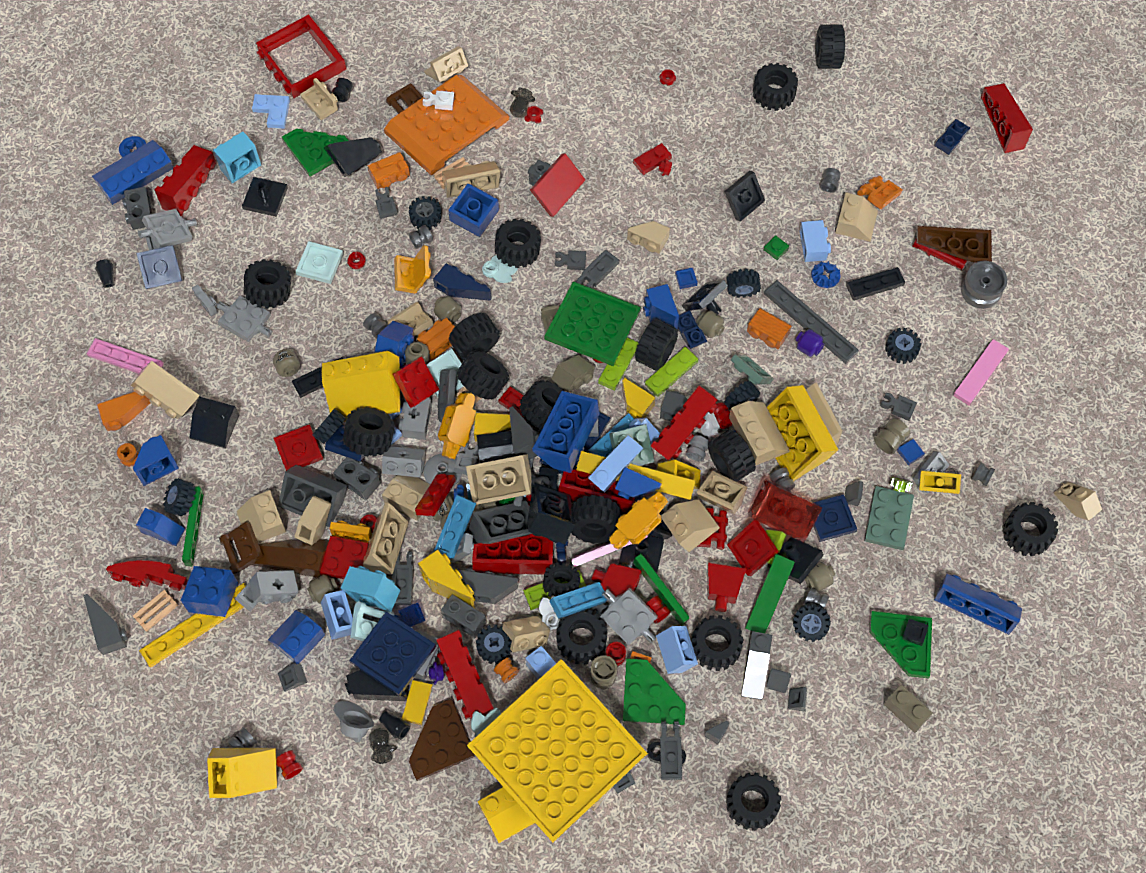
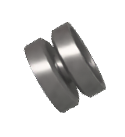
M981 261L973 264L967 271L962 283L961 293L963 298L975 308L986 309L993 307L998 303L1007 286L1006 273L1001 266L994 262Z

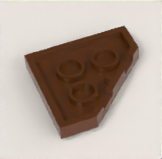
M451 699L431 708L409 758V764L416 781H420L475 757L474 753L467 747L469 741Z

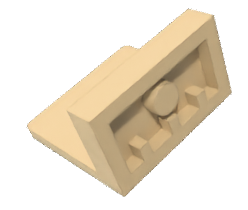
M458 46L430 62L431 67L424 70V72L438 82H444L450 76L461 73L464 68L468 67L462 47Z

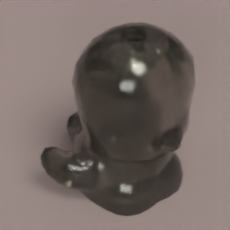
M519 87L517 90L511 91V95L515 96V99L510 106V112L514 117L522 118L527 114L529 102H534L535 97L532 96L530 90Z
M384 728L372 730L368 736L370 748L373 750L371 760L378 764L390 762L393 759L392 752L398 746L389 745L390 736Z

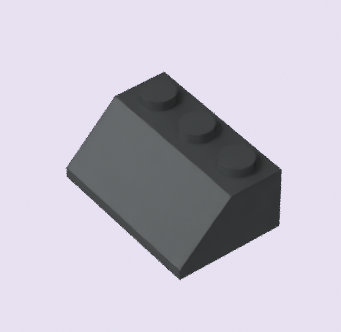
M295 465L285 471L278 506L302 516L313 496L331 503L325 525L330 527L331 522L334 521L344 502L347 485Z
M525 500L522 501L521 506H515L512 503L473 512L469 530L476 542L491 544L532 534L528 532L527 523L530 506Z

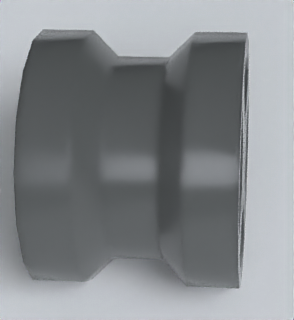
M981 462L972 480H979L984 486H987L995 469L987 468Z

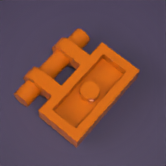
M877 176L871 178L868 184H863L860 190L857 191V194L859 196L869 195L867 200L879 209H883L900 196L903 189L890 180L883 182V178Z

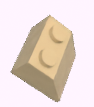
M846 193L835 233L870 242L878 210L863 196Z
M712 471L698 489L697 495L707 503L735 515L742 505L748 487Z
M398 475L391 480L383 492L384 503L389 502L396 510L418 521L420 516L416 515L415 508L430 484L417 477Z
M270 490L251 497L236 511L241 525L245 522L251 523L258 543L286 532Z
M699 499L675 504L661 515L662 520L678 543L688 552L692 551L720 528Z

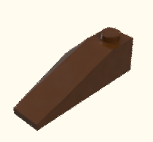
M917 226V244L973 263L981 261L992 262L991 230Z
M299 539L259 544L263 557L252 565L279 571L294 570V574L317 578L322 576L320 570L329 541L319 539L313 545Z

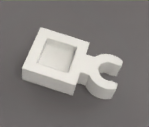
M428 91L424 92L423 106L435 105V109H453L454 92L436 91V95Z
M708 412L704 418L706 422L700 429L704 438L708 437L710 442L721 434L717 431L720 426L714 413L710 414Z

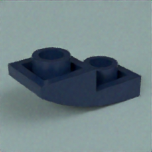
M955 119L947 127L946 132L936 141L935 147L950 155L967 135L970 127Z
M691 311L680 314L678 331L687 346L693 349L706 343L707 339L703 331L697 326Z

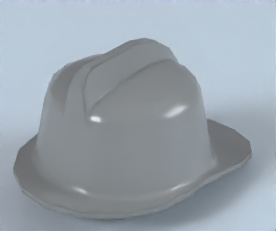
M340 701L334 705L333 710L340 720L342 734L352 738L355 742H360L368 730L374 726V721L363 708L353 702Z

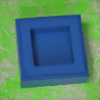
M693 267L675 271L679 289L697 286L698 282Z
M914 439L897 449V452L907 465L912 464L925 455Z

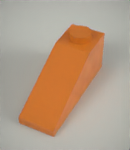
M132 392L97 404L106 430L116 431L122 426L127 425L150 404V399L145 395L140 396L136 392Z

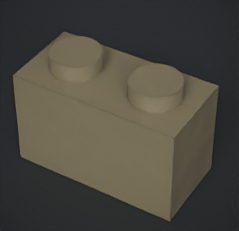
M578 354L558 364L551 380L566 392L574 389L577 390L581 385L588 384L592 380L595 367Z
M902 684L884 703V706L914 733L933 714Z

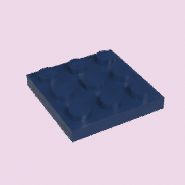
M386 611L349 661L395 694L401 696L434 651L436 644Z

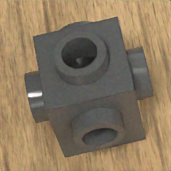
M537 160L534 165L532 164L528 169L529 184L534 186L551 165Z

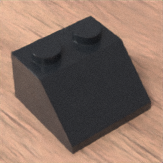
M199 396L192 413L189 438L226 449L240 416L236 407Z
M511 431L477 435L480 463L517 456L513 452Z

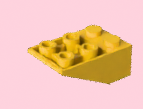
M436 550L418 563L421 577L432 592L447 599L453 594L475 609L473 590L468 584H463L461 574L457 569L453 570L451 568V562L445 553L442 555L439 550Z
M212 748L207 757L209 798H233L277 788L276 748Z

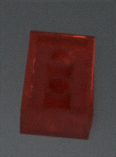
M765 479L748 515L760 523L805 543L822 507Z

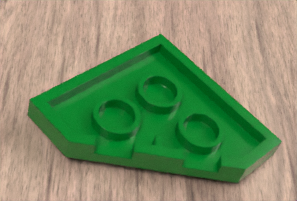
M298 128L282 136V141L309 177L334 164L325 151V146L331 143L349 141L345 135L338 134L337 136H332L318 131L311 133Z
M871 611L869 633L907 676L929 679L931 669L932 618ZM909 618L929 625L922 646L902 639Z
M626 659L623 721L659 724L661 722H666V724L679 722V725H685L686 704L647 660Z

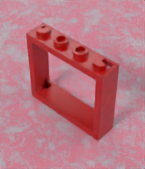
M309 14L256 42L258 57L260 60L264 59L267 69L274 72L273 75L276 81L283 84L282 87L285 93H290L293 99L313 87V79L317 78L320 83L325 82L346 70L344 58ZM309 32L332 63L292 85L268 53Z

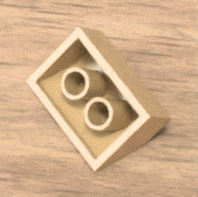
M483 161L476 165L467 164L461 168H448L442 171V181L447 198L459 196L467 184L481 191L499 188L500 170L495 161Z
M153 361L143 367L131 384L137 394L140 396L145 395L150 399L149 402L152 405L160 406L173 419L182 417L200 396Z
M816 382L808 387L806 391L837 446L842 429Z
M747 401L731 408L729 419L737 434L749 446L756 465L790 451L764 402Z
M528 454L466 466L472 501L476 505L531 494V469Z
M385 502L379 512L364 557L363 566L371 572L379 570L385 574H393L408 525V521L389 502Z

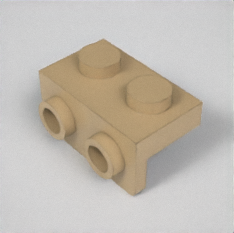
M315 78L313 79L314 86L301 93L300 96L320 120H323L338 110L336 104L338 100L333 93L330 94L323 82L320 83Z
M418 302L387 321L388 325L392 321H396L414 328L412 334L414 337L434 324L432 319L422 311Z
M539 616L503 622L502 627L512 640L510 650L513 653L547 645L550 629L542 622Z

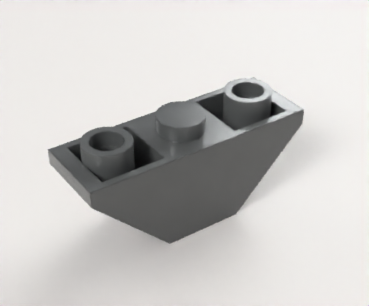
M473 569L459 570L463 578L461 579L463 584H468L471 587L476 602L496 604L517 590L519 586L518 578H515L513 575L505 574L498 576L493 572L477 573Z

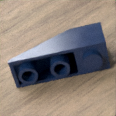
M446 263L433 278L434 288L447 296L487 301L492 299L491 290L487 285L478 283L471 275H465L456 266H450Z

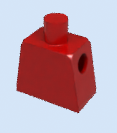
M708 562L707 598L708 600L716 601V611L726 612L728 603H736L745 576V568Z
M610 564L607 572L595 569L591 580L600 582L604 591L608 589L617 597L628 588L635 593L642 571Z

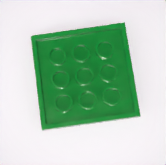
M572 282L544 336V340L614 366L640 314L641 307Z

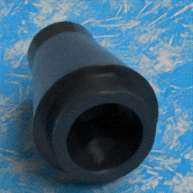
M104 259L96 262L95 270L103 287H113V264L111 261Z
M387 711L382 713L379 718V722L385 726L394 738L401 740L410 730L406 720L396 717Z

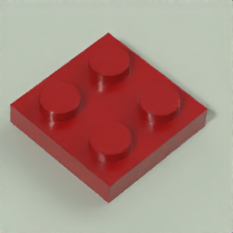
M422 356L393 373L410 408L415 407L439 391Z
M310 424L274 437L286 471L295 465L305 467L323 460L316 439L312 435L313 431Z
M753 520L727 544L741 567L746 569L745 573L747 576H753L779 552L758 520Z
M330 536L320 570L321 575L325 574L329 577L345 579L349 567H364V557L369 543Z

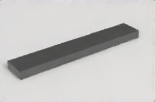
M778 280L764 291V295L805 330L811 329L822 336L824 346L845 364L859 352V349Z

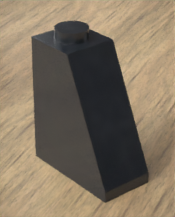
M372 137L331 143L324 147L343 177L349 176L382 152L380 144L377 140H373Z
M362 670L346 675L348 680L347 683H344L348 695L353 694L356 700L407 701L405 690L401 696H398Z

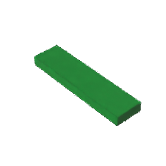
M195 486L194 491L196 493L193 495L195 499L191 502L193 505L189 509L182 555L184 565L191 567L194 564L204 497L200 486Z
M640 554L634 559L633 564L642 571L643 577L661 598L665 606L669 608L677 622L681 626L690 619L688 614L644 556Z
M776 554L745 629L766 633L794 566V561Z

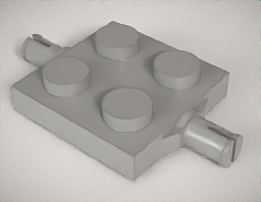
M176 209L143 216L142 222L147 229L138 231L139 238L150 236L158 248L186 243L192 240L188 227L196 226L197 222L195 218L184 220Z
M239 296L230 306L221 301L217 304V309L224 312L218 320V325L247 342L259 332L267 337H270L272 334V330L264 326L271 316L270 312L262 307H257L256 304L252 305L246 298Z
M630 588L617 597L608 589L603 592L602 596L610 604L600 617L628 645L641 635L650 643L656 639V636L648 628L658 616Z

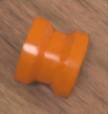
M130 443L122 444L117 450L118 458L123 465L128 467L134 466L139 454L138 451Z
M505 658L494 668V672L501 676L503 683H507L519 673V669L512 665L510 658Z

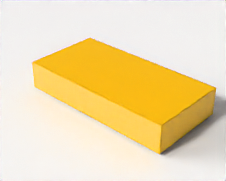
M412 680L402 716L403 720L413 724H423L433 688L432 684Z

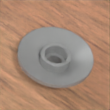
M442 454L431 457L424 466L426 482L431 484L437 474L455 475L456 482L453 485L455 486L462 474L454 472L457 458L448 459L443 457ZM440 467L446 468L444 471L439 470Z

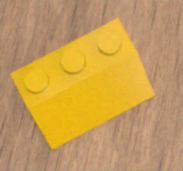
M504 787L477 801L498 843L535 823Z

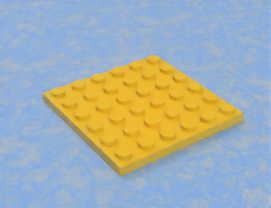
M562 659L467 745L552 843L648 754Z

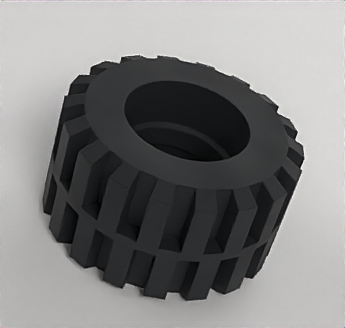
M820 24L816 34L815 46L816 63L819 69H840L842 67L845 57V31L842 24Z
M768 63V66L764 65L762 69L757 71L753 85V97L756 99L757 104L761 103V107H768L767 110L773 108L775 111H778L779 108L783 110L786 106L789 107L791 105V102L795 100L798 86L797 74L792 72L793 69L791 67L787 68L785 64ZM769 85H778L782 88L776 89L770 87Z
M512 219V221H505V224L502 223L497 228L495 234V254H497L498 260L501 259V263H507L509 267L515 266V268H519V266L524 268L527 267V264H533V260H537L540 252V231L537 230V226L531 225L530 221L525 222L524 219ZM512 242H522L524 244L515 245Z
M261 259L260 262L257 260L246 268L244 274V295H246V299L250 300L252 305L257 304V307H265V309H269V307L277 308V305L281 306L283 301L286 302L288 300L291 276L285 265L281 266L280 262H274L271 259L269 261Z
M476 313L466 317L453 328L449 335V342L460 358L465 360L471 351L478 350L485 353L490 351L498 342L500 331L486 313Z
M659 319L653 320L639 340L635 352V360L655 371L659 370L667 362L675 347L678 329Z
M478 350L471 351L457 371L458 379L468 391L487 400L496 398L509 381V373L503 364L490 354Z
M540 380L532 384L520 400L521 413L526 417V421L542 431L561 391H564V389L548 380L546 382Z
M365 407L352 410L346 418L343 442H345L346 447H350L349 450L355 451L358 455L362 454L367 457L369 455L372 457L377 456V454L382 455L391 447L395 428L394 421L390 419V415L376 408Z
M727 430L708 442L710 457L721 475L738 482L755 471L756 463L754 456L744 439L735 431Z
M595 495L577 499V502H574L572 506L575 526L571 534L576 536L578 540H583L586 543L603 544L604 542H610L609 537L618 529L615 525L621 515L620 507L617 506V503L612 502L609 498Z
M1025 502L1021 506H1016L1004 523L1003 534H1006L1004 536L1005 541L1009 540L1008 546L1016 548L1014 550L1016 553L1021 551L1023 556H1026L1028 553H1030V556L1042 554L1057 537L1058 528L1056 527L1058 526V521H1054L1056 517L1054 513L1050 514L1048 507L1044 509L1042 504L1039 503L1037 506L1035 502H1030L1029 505ZM1029 522L1034 524L1038 528L1040 536L1027 534L1023 530L1021 523Z
M583 610L565 616L563 620L560 619L559 627L556 629V642L563 657L566 656L569 662L574 660L575 664H580V661H584V665L588 664L589 660L593 662L597 656H601L603 650L605 651L607 642V628L603 619L600 620V616L597 613L593 615L591 610H588V612ZM578 628H585L593 634L594 638L586 645H577L571 641L570 634Z
M712 615L709 616L708 620L706 618L702 619L701 624L698 623L693 631L691 643L696 659L700 661L699 665L702 667L707 665L708 670H711L713 667L716 671H720L722 667L726 670L729 668V665L733 666L736 660H738L744 640L743 636H741V629H737L738 624L736 622L731 623V619L728 617L726 620L722 619L723 615H718V618ZM713 634L721 635L727 640L729 647L724 651H713L706 645L705 639Z
M757 772L754 775L746 773L743 777L741 775L732 783L726 798L727 812H730L729 817L731 820L734 819L736 821V825L739 826L741 824L744 826L743 829L748 830V828H752V831H756L758 828H765L773 822L780 810L781 795L778 794L780 790L778 787L775 788V782L773 780L769 781L766 775L762 777ZM747 791L760 793L766 803L764 810L760 812L747 810L741 801L743 793Z

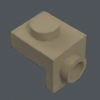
M559 305L547 306L541 309V321L545 334L559 309Z

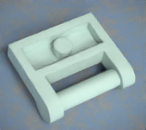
M358 601L354 607L350 638L364 641L376 626L377 622L364 619L363 613L381 619L386 611L366 606L365 603Z

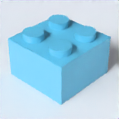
M244 132L233 136L232 139L220 144L213 150L220 170L232 184L261 166L256 146Z
M358 566V568L349 567L341 589L356 602L360 601L365 603L366 606L392 612L400 589L394 585L395 582L388 579L384 572L379 570L371 572L362 566Z

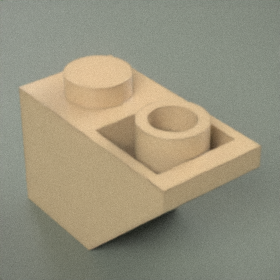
M655 221L633 226L628 229L627 240L634 245L645 247L650 252L660 254L669 238L670 228Z
M1067 482L1054 492L1055 496L1076 517L1089 521L1102 510L1096 492L1088 488Z
M313 496L298 522L294 538L313 545L322 538L331 503Z

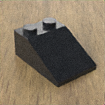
M534 482L527 520L528 532L538 537L548 538L555 543L566 544L575 526L570 495Z

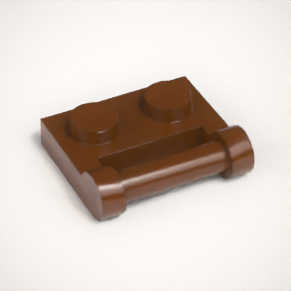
M410 83L388 96L386 103L392 106L399 114L404 111L397 102L399 99L407 107H410L423 98V96Z
M245 522L228 534L219 537L221 545L225 548L231 565L229 568L233 574L241 572L263 557L249 522ZM233 540L241 558L240 562H238L231 544Z

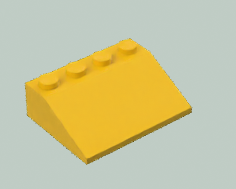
M389 351L322 363V384L330 413L335 408L347 418V415L352 410L365 407L376 408L379 411L382 410L385 414L400 412V388L393 376V373L400 369L399 356Z
M803 385L786 387L767 406L771 417L790 450L788 453L776 457L780 468H787L789 478L793 481L827 461L839 450Z

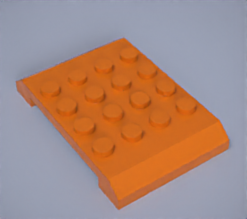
M455 75L431 92L435 95L436 91L454 92L452 110L435 109V105L423 106V99H425L423 97L393 117L384 128V133L430 175L443 168L446 160L493 127L498 129L509 121V115L463 75Z

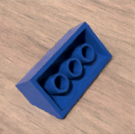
M152 140L92 175V178L109 202L114 205L125 198L124 191L144 187L172 170L173 166L172 161L162 147Z
M561 391L532 451L552 468L571 473L598 419V400Z
M946 574L934 599L1008 635L1014 630L1021 619L1022 608L1015 602L1003 600L997 594L986 592L976 584L966 583L956 575Z

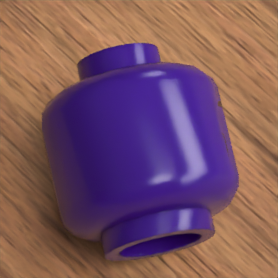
M811 329L805 332L801 331L796 338L798 342L797 349L808 357L818 356L825 345L823 337Z

